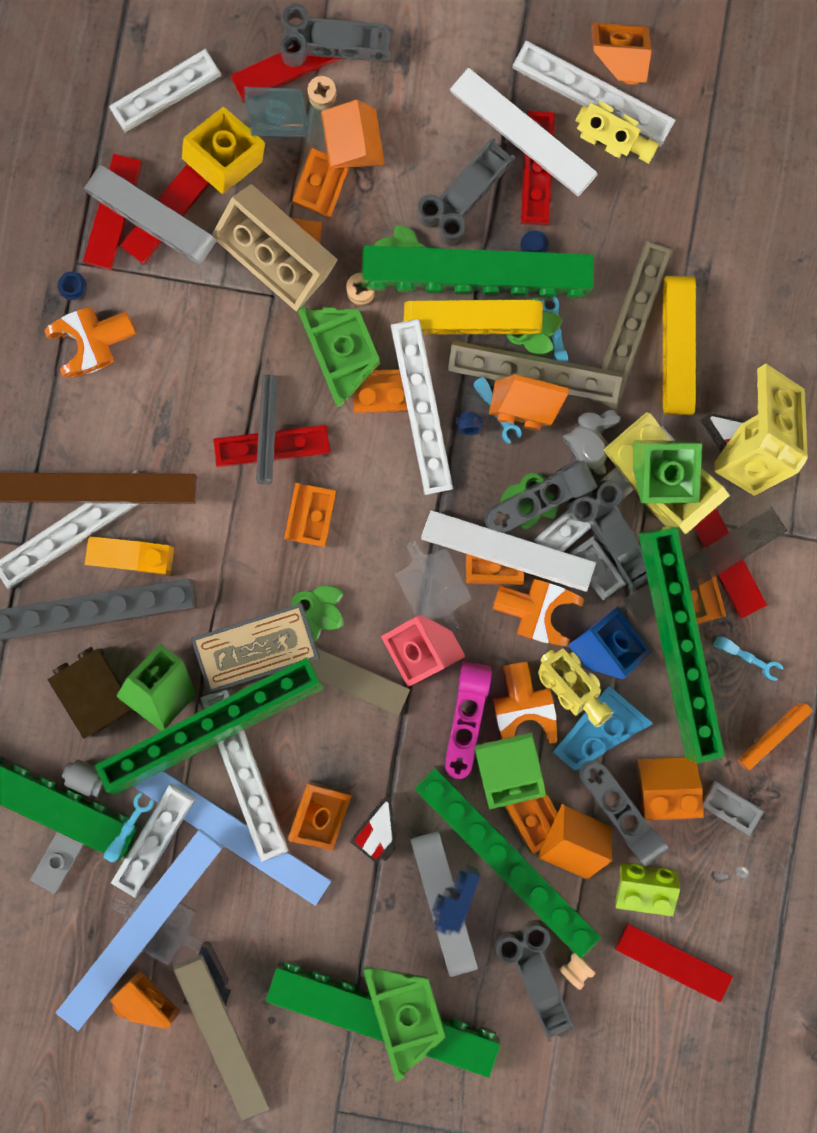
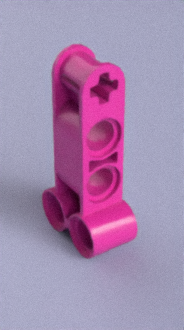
M462 661L458 681L459 691L446 754L447 773L456 779L466 777L472 769L475 754L474 746L477 743L485 696L488 695L492 675L491 666ZM464 701H475L478 705L477 709L473 713L464 712L461 708ZM462 728L469 729L472 732V737L467 741H460L456 737L458 730ZM457 757L463 758L464 764L460 766V769H456L453 763L456 762Z

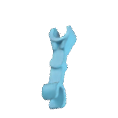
M553 297L555 308L552 310L545 308L544 299L541 301L543 302V311L553 312L558 315L560 304L556 297ZM559 328L550 336L554 347V360L569 362L567 352L563 346L562 331Z
M481 377L475 381L474 387L485 402L491 405L493 393L486 379ZM500 422L504 428L502 431L504 442L507 444L511 443L506 435L510 429L514 430L519 438L521 437L522 433L518 426Z
M718 636L713 643L715 648L732 655H737L743 661L760 667L763 676L768 680H778V678L770 675L769 669L771 666L783 670V666L780 663L773 661L764 663L755 658L753 654L740 650V647L725 637Z
M139 793L135 796L134 806L136 809L129 821L124 824L120 836L106 850L104 854L106 860L110 862L117 860L126 842L124 840L134 829V824L140 814L151 810L154 806L153 798L147 807L142 808L139 805V799L144 793Z

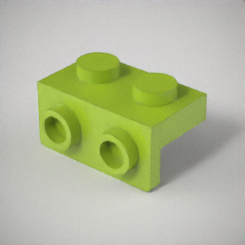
M621 863L620 882L615 899V908L673 916L680 892L678 871L648 866L645 868L636 863Z

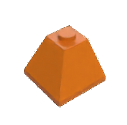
M592 22L593 51L616 79L632 85L639 82L646 83L652 51L649 27Z
M141 970L110 1000L113 1004L114 1012L122 1019L126 1017L130 1022L168 1029L180 1013V1010Z

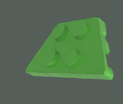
M302 306L298 313L338 408L380 365L379 356L359 309L337 310L335 308L323 307V310L307 309L306 306Z
M369 966L363 967L397 1082L416 1063H419L427 1055V1052L436 1047L445 1038V1032L428 977Z

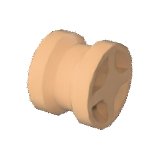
M317 76L311 80L308 85V95L312 107L318 111L333 108L337 100L334 82L326 76Z
M356 273L347 281L348 298L355 305H367L373 300L375 291L368 290V287H361L362 273Z
M575 953L572 954L571 961L567 965H562L559 968L560 972L579 990L584 987V981L588 977H593L596 974L592 967Z

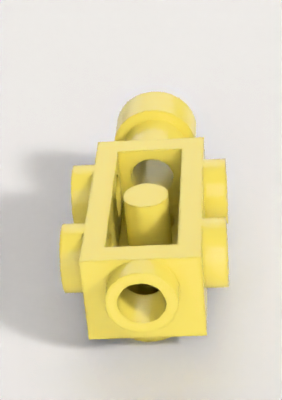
M600 100L597 105L590 103L589 107H582L576 118V122L580 123L577 129L582 132L580 136L582 139L594 145L597 140L607 145L605 151L617 158H620L622 154L628 156L630 151L640 156V160L647 164L650 163L660 143L651 138L647 140L639 136L641 129L637 128L639 121L626 114L623 115L622 119L613 115L614 108ZM594 117H599L602 121L599 128L591 126V120ZM620 130L625 131L627 134L624 142H619L616 139V134Z
M564 648L556 653L552 649L541 658L540 661L542 663L538 671L539 678L545 687L551 688L555 692L559 702L565 709H570L575 716L585 710L589 715L588 719L595 727L601 726L612 716L613 711L606 703L602 704L598 700L601 693L598 678L592 673L587 675L580 667L581 661L575 653L570 652L568 654Z

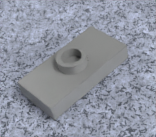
M594 536L569 553L596 562L590 584L602 600L626 584V581Z
M712 780L703 796L704 809L749 836L765 812Z
M57 832L30 881L55 895L84 844Z

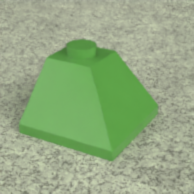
M634 440L633 472L641 503L700 502L702 443Z

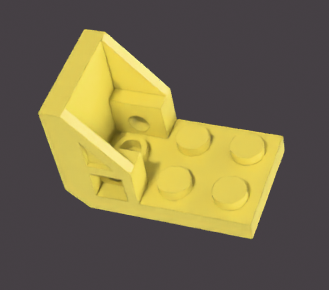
M768 364L757 368L758 415L740 424L715 461V472L753 496L799 473L808 459L805 389Z
M648 412L603 449L638 495L639 492L633 472L634 440L671 441L651 413ZM701 468L700 502L645 504L664 525L677 527L679 532L686 534L730 495L720 483Z

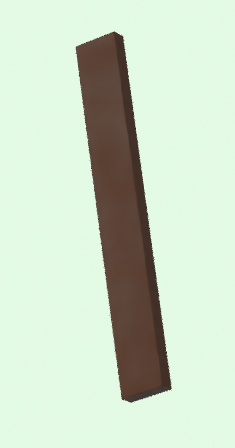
M0 473V503L196 504L197 475L156 473Z

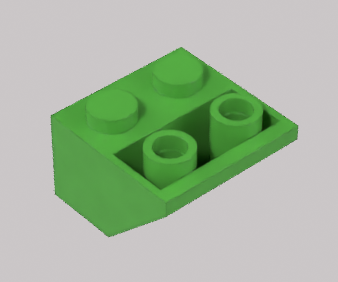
M159 644L127 677L117 697L160 731H163L193 700L196 692L184 662L162 644Z
M532 733L474 746L489 809L546 796Z

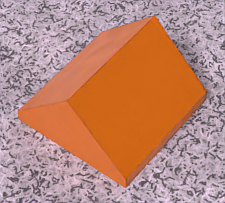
M356 99L321 112L329 168L383 166L385 164L375 108Z
M309 781L288 840L333 851L352 796Z
M562 804L538 858L588 880L612 861V827Z

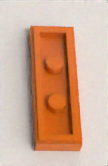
M797 703L737 759V762L743 769L751 770L805 720L813 710L807 703Z

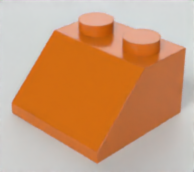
M514 374L495 381L489 414L498 416L497 421L514 424V421L524 423V428L540 431L541 427L552 425L568 395L569 388Z
M685 757L637 759L639 811L645 820L704 818L702 785L697 763Z

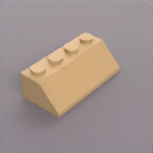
M252 184L231 198L211 235L222 247L296 312L326 280L338 261Z

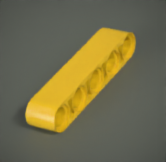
M665 276L663 282L664 415H694L696 406V281L694 276Z
M537 300L404 302L403 322L419 319L422 335L542 333L543 302Z

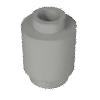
M79 759L74 763L69 762L62 774V778L66 779L64 785L88 797L93 795L98 798L104 789V785L96 767Z

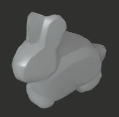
M614 410L606 411L600 416L595 413H582L577 417L580 426L575 427L570 433L563 435V440L566 445L570 446L576 460L579 462L585 460L590 472L603 475L607 470L605 463L608 458L603 449L608 446V443L603 437L602 432L607 428L618 425L621 417Z

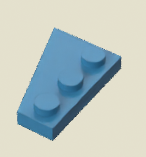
M607 686L599 695L598 700L602 704L606 703L613 711L612 716L601 726L595 727L588 719L589 715L585 711L552 752L576 771L585 762L596 759L609 749L624 742L653 723L614 689Z

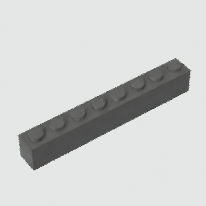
M187 578L1 609L0 641L196 609L198 607L194 582L192 579Z

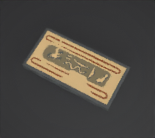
M302 603L191 638L209 693L278 672L306 657L310 661L320 658Z

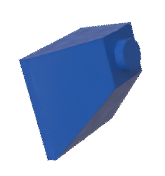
M618 606L568 645L586 669L620 679L629 675L652 653V650Z

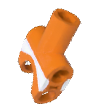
M92 307L83 308L65 315L47 326L44 330L47 339L70 337L77 341L78 350L73 359L69 360L68 364L60 368L64 378L89 374L111 365L115 360L109 346L137 335L127 311L99 322Z
M533 579L529 594L500 585L492 610L520 618L517 635L541 643L569 647L568 645L572 639L561 636V633L553 628L551 614L557 606L562 604H573L582 607L585 599L560 586Z
M528 661L502 666L508 696L493 699L497 726L502 740L514 737L517 727L522 722L534 720L546 732L548 744L557 743L556 713L550 688L534 691Z

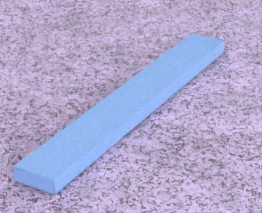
M165 770L133 786L158 803L171 783L192 795L196 799L183 820L197 829L201 828L217 842L315 906L332 881L288 851L261 862L246 823Z
M201 828L56 1011L58 1016L77 1031L80 1030L223 848L220 843Z

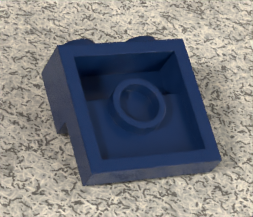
M466 865L464 871H458L453 886L455 890L452 891L445 888L443 895H437L432 908L433 916H435L434 929L446 935H451L452 931L460 934L480 879L478 868Z

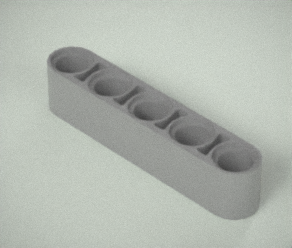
M102 165L98 166L84 187L85 192L199 265L203 263L217 242L205 230Z
M439 831L411 838L433 921H435V916H433L432 908L437 895H443L445 888L452 891L455 890ZM465 921L460 934L452 931L451 935H446L437 931L450 977L478 970Z

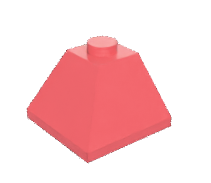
M421 614L381 636L407 687L466 657L451 630Z

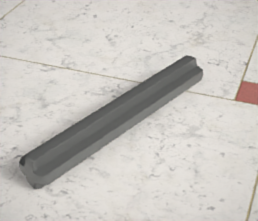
M264 375L261 384L256 480L258 484L269 485L273 481L278 380L275 375Z

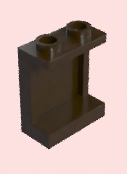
M92 647L77 655L79 660L70 666L66 662L52 671L54 675L47 679L83 739L90 738L133 711L131 707L117 697L122 685L105 659L103 649L94 650Z

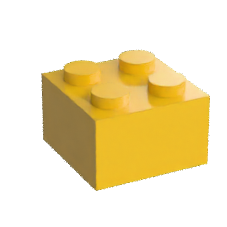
M223 106L183 138L182 159L221 194H225L262 163L265 142Z

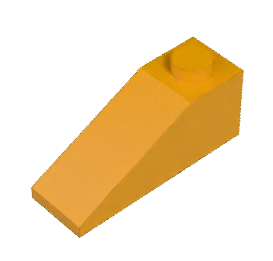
M88 537L85 565L171 576L174 547L139 541Z

